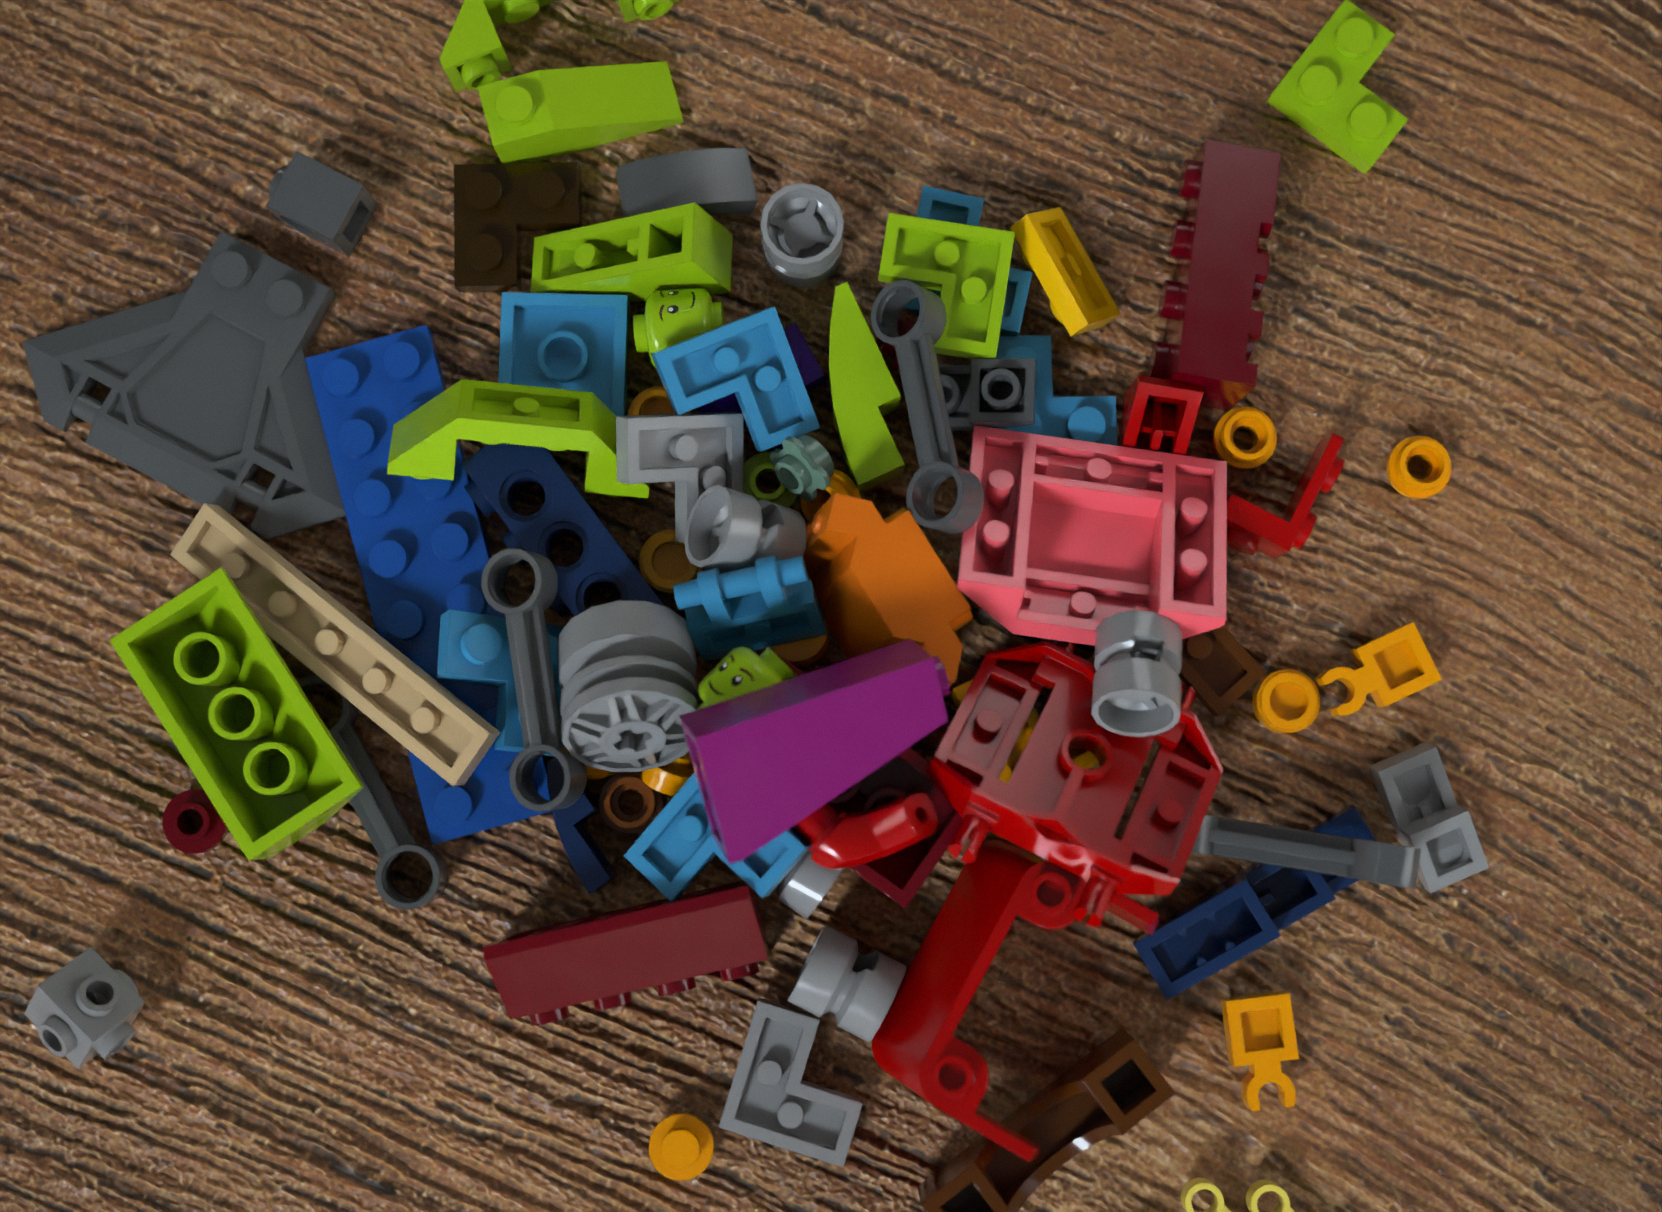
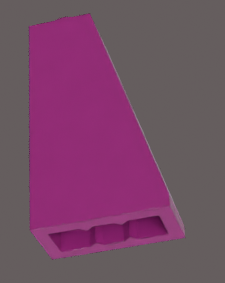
M908 639L680 715L681 725L712 836L729 864L744 860L947 722L948 718L943 696L950 693V685L946 670L939 657L936 655L931 656L914 641Z

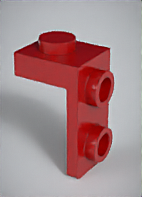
M1331 433L1318 442L1281 518L1232 493L1228 495L1227 546L1248 555H1254L1255 551L1258 550L1274 559L1289 552L1292 547L1299 550L1308 539L1316 523L1317 516L1309 511L1319 491L1325 494L1328 493L1341 473L1345 460L1338 457L1337 454L1344 442V438Z

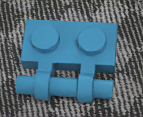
M776 555L755 559V566L722 574L718 568L697 572L696 580L673 585L677 607L679 610L685 609L687 631L703 661L725 657L732 649L738 646L748 647L754 651L763 649L766 646L772 647L827 635L824 612L812 581H808V573L803 555L778 561Z

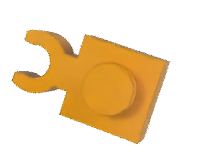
M1414 622L1404 624L1349 650L1357 665L1356 668H1330L1321 672L1315 678L1318 686L1339 680L1347 688L1346 700L1329 709L1332 716H1344L1358 711L1363 706L1369 693L1377 708L1386 707L1442 680Z
M1280 990L1220 998L1229 1063L1234 1067L1248 1065L1249 1072L1245 1075L1241 1084V1096L1246 1107L1252 1112L1260 1111L1258 1094L1261 1087L1267 1083H1275L1277 1085L1278 1098L1283 1106L1286 1108L1294 1107L1296 1090L1290 1078L1282 1073L1280 1062L1299 1059L1290 993Z

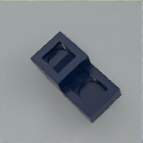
M557 758L547 763V782L550 800L555 799L560 794L564 785V770ZM586 785L582 796L576 803L564 809L552 810L565 852L588 893L591 894L617 877L618 874L582 824L600 811L599 802Z

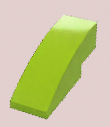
M845 282L835 287L830 319L829 385L833 420L842 457L850 478L861 494L903 474L904 461L882 417L899 408L901 395L848 282Z

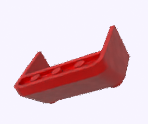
M996 839L982 843L976 860L973 863H966L908 968L881 1026L872 1039V1051L877 1064L887 1074L936 1108L1030 1162L1036 1159L1041 1146L978 1110L989 1085L987 1064L976 1049L952 1035L1016 916L1018 915L1028 922L1047 930L1065 928L1077 920L1073 915V911L1077 907L1086 886V881L1084 878L1012 842ZM1113 894L1111 896L1106 911L1153 936L1159 924L1158 913L1123 894Z

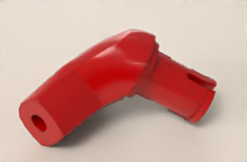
M917 793L873 809L849 815L846 812L839 815L830 805L825 804L792 827L811 845L809 852L812 856L810 859L819 866L831 870L862 865L894 854L931 836L937 829L938 818L928 795Z

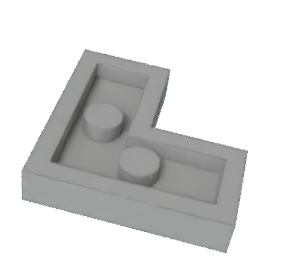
M708 412L683 413L680 415L616 416L617 482L640 484L675 481L676 542L685 544L686 524L691 510L699 496L709 487L721 485L743 493L742 413Z
M758 998L718 1128L844 1167L863 1100L802 1080L820 1017Z

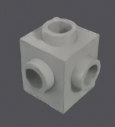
M90 947L37 986L24 1014L38 1028L39 1037L46 1048L56 1056H65L79 1069L97 1054H100L105 1060L110 1058L133 1038L137 1031L131 1025L145 1002L139 996L138 989L132 979L120 970H113Z

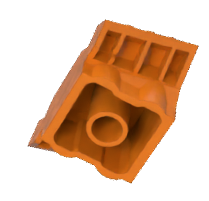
M835 492L805 523L807 539L803 555L808 578H812V584L829 629L848 659L911 639L931 656L936 655L939 657L951 686L956 682L963 645L955 632L973 619L969 604L957 588L909 510L903 507L883 519L872 501Z

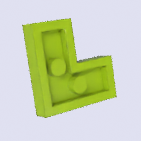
M1344 0L1266 102L1365 175L1408 121V118L1359 83L1395 34L1352 2Z
M888 213L878 281L892 283L898 280H907L925 289L941 291L940 299L943 301L946 309V324L941 337L934 344L935 353L969 359H996L1015 232Z

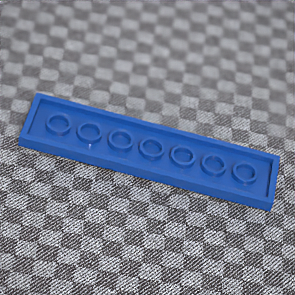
M427 325L305 358L376 632L496 728L498 686L436 678L441 614L452 609L505 617L504 613L490 606L482 591V573L492 554L480 510L464 488L472 480L461 465L466 460L461 439H458L454 480L433 478L422 480L411 476L387 474L393 425L447 389L432 331ZM495 741L465 785L454 787L407 749L432 845L552 812V810H530L518 802L511 790L509 777L512 763L519 752L495 750ZM543 755L534 767L533 782L538 794L542 798L550 800L547 782V759Z

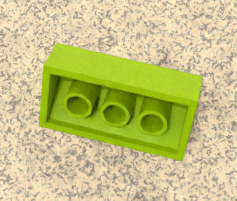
M224 568L214 571L109 640L248 861L273 858L326 823L364 788V785Z

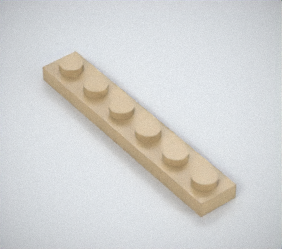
M204 503L170 554L200 580L219 568H224L267 635L453 787L465 785L501 733L219 505Z

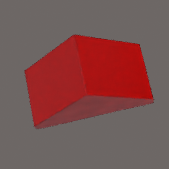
M1138 375L1124 394L1117 446L1186 455L1204 393L1203 386Z

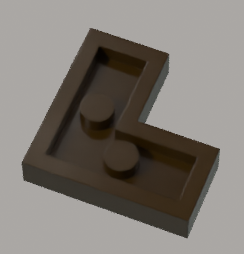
M579 162L454 164V287L459 293L521 292V231L570 230L582 227V170Z

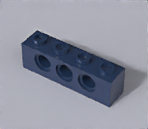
M504 443L498 445L487 444L461 463L472 478V481L464 486L469 496L486 517L496 511L510 529L501 537L507 547L539 553L549 559L555 567L558 576V591L551 606L562 618L569 612L577 616L589 609L592 593L603 585L617 586L623 601H648L665 606L548 449ZM532 485L543 487L545 501L541 509L532 515H519L515 507L519 492L525 487ZM566 535L581 537L583 553L580 559L570 566H557L552 556L555 543ZM523 559L519 561L524 567L530 564Z

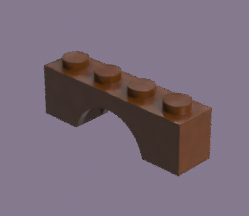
M1121 1028L1000 1122L1041 1146L1036 1159L1028 1162L983 1135L917 1186L920 1203L926 1212H1019L1033 1191L1059 1167L1095 1143L1112 1136L1123 1135L1176 1093L1136 1040Z

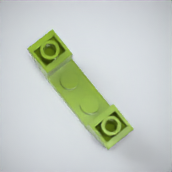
M464 0L439 57L443 70L456 93L466 88L472 91L478 90L477 86L496 82L500 79L501 74L513 70L496 31V25L505 21L508 23L525 21L533 17L540 7L557 0ZM616 0L625 23L638 18L644 21L656 19L667 13L674 3L682 1Z
M461 379L393 425L387 474L411 476L422 480L432 478L454 480L458 439L479 441L488 445L504 443L544 447L552 451H585L584 493L605 494L617 498L625 496L649 497L650 483L625 484L617 482L616 416L593 392Z

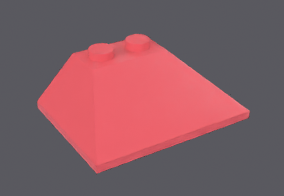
M974 425L969 471L977 476L983 486L984 505L978 520L973 526L962 532L957 588L1008 631L1016 635L1095 646L1097 626L1105 618L1113 614L1131 610L1151 611L1167 616L1178 624L1182 632V640L1224 626L1227 619V461Z

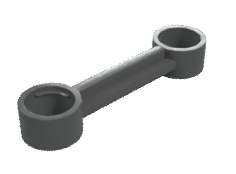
M898 280L884 287L876 297L871 310V325L874 333L880 340L895 346L919 464V470L912 477L907 489V507L914 520L920 525L949 534H957L966 531L978 520L984 505V490L977 476L966 469L960 468L957 460L934 344L939 340L945 328L946 309L943 301L935 293L911 281ZM918 297L920 312L917 322L908 333L899 336L897 329L899 315L909 301ZM953 476L958 488L956 503L948 515L938 520L933 507L935 493L944 480Z
M516 548L504 549L492 556L487 562L482 573L481 585L484 597L490 606L505 614L524 750L516 756L510 769V786L518 802L530 810L548 811L564 809L576 803L582 796L587 783V770L584 763L569 754L562 742L561 723L544 611L553 603L556 597L558 576L555 567L545 556ZM523 559L530 563L534 570L535 588L525 603L515 606L506 594L505 580L510 568L516 562ZM548 752L560 761L564 770L563 788L560 794L553 800L542 798L536 791L533 782L534 767L537 761Z
M318 675L308 676L298 681L306 696L316 686L320 684L328 685ZM339 694L343 702L342 715L336 725L328 728V731L364 785V788L350 802L380 857L375 872L377 890L384 901L398 909L411 910L430 904L441 895L446 886L448 871L445 860L433 847L416 843L354 727L359 709ZM417 852L430 863L433 874L432 883L429 890L420 898L411 899L404 897L392 885L391 869L395 860L401 854Z
M1205 815L1191 852L1416 889L1421 849Z

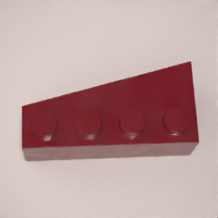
M1205 140L1195 159H1186L1182 168L1178 197L1187 198L1184 220H1175L1170 236L1168 257L1177 258L1174 281L1165 280L1162 288L1158 317L1166 318L1167 325L1164 342L1155 341L1153 345L1148 377L1202 385L1204 393L1200 407L1229 411L1256 386L1258 364L1248 363V360L1252 354L1255 340L1259 341L1262 335L1264 312L1251 310L1252 300H1258L1268 277L1270 254L1267 249L1258 248L1259 238H1268L1274 224L1281 152Z

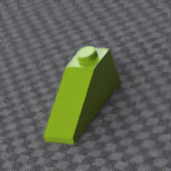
M667 61L537 70L477 86L492 145L502 163H537L684 123Z
M693 202L534 237L530 293L628 295L630 301L646 302L652 292L666 289L702 287L711 296L731 291L733 234L697 203Z

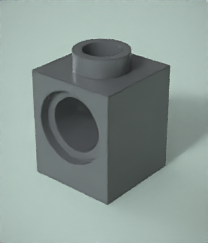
M298 151L294 154L289 165L282 166L274 175L269 187L270 199L266 204L285 225L347 257H350L378 206V203L364 185Z

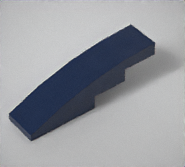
M1353 804L1307 830L1376 841ZM1254 862L1159 923L1153 936L1145 933L1134 940L1133 945L1165 998L1169 1000L1280 937V930L1335 900V893L1358 880Z

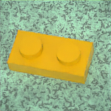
M1061 207L1026 214L1010 227V230L1015 232V239L1019 244V251L1023 261L1036 274L1050 299L1052 313L1065 326L1070 337L1103 327L1121 314Z

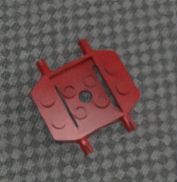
M1051 640L1050 642L1045 641L987 652L926 771V774L963 819L952 843L948 847L949 853L957 859L966 839L969 838L970 843L961 862L973 863L977 858L978 851L987 833L991 831L1084 878L1086 886L1077 907L1074 908L1073 915L1079 922H1082L1094 902L1085 924L1092 927L1101 925L1103 915L1113 894L1169 896L1179 884L1224 770L1196 714L1189 711L1197 695L1194 688L1189 686L1181 698L1179 722L1173 728L1158 735L1143 737L1124 736L1106 730L1097 724L1091 715L1094 674L1097 671L1091 662L1073 654L1078 643L1066 642L1063 647L1061 646L1062 641ZM1181 682V693L1186 683ZM1043 686L1051 689L1052 692L1008 783L999 780V776ZM1156 741L1159 743V746L1121 835L1117 839L1113 835L1152 744ZM1073 747L1087 749L1098 760L1099 768L1084 769L1076 765L1069 756L1068 749Z

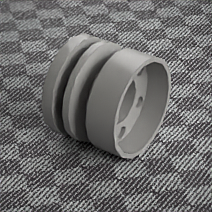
M623 600L593 606L571 618L559 633L557 646L559 686L562 689L560 714L562 716L561 734L562 742L569 754L589 767L610 772H640L665 766L686 755L689 750L679 716L697 710L700 698L698 687L694 680L696 673L694 643L687 631L686 620L665 606L648 601Z

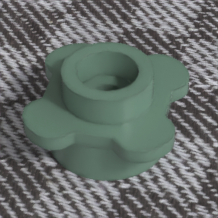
M801 435L798 438L788 436L782 441V450L776 448L770 453L771 462L775 467V473L781 484L790 492L798 494L802 499L811 502L817 497V489L825 490L830 486V477L834 473L833 461L827 450L814 438L807 435Z

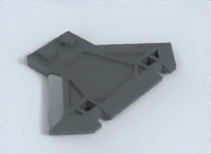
M221 231L187 291L22 341L43 419L64 432L69 429L77 417L88 422L92 427L85 443L202 505L204 503L219 505L230 515L239 503L256 511V514L249 529L269 540L345 517V510L305 362V350L337 294L328 286ZM98 382L111 388L104 403L91 396ZM260 467L276 475L268 489L253 482Z

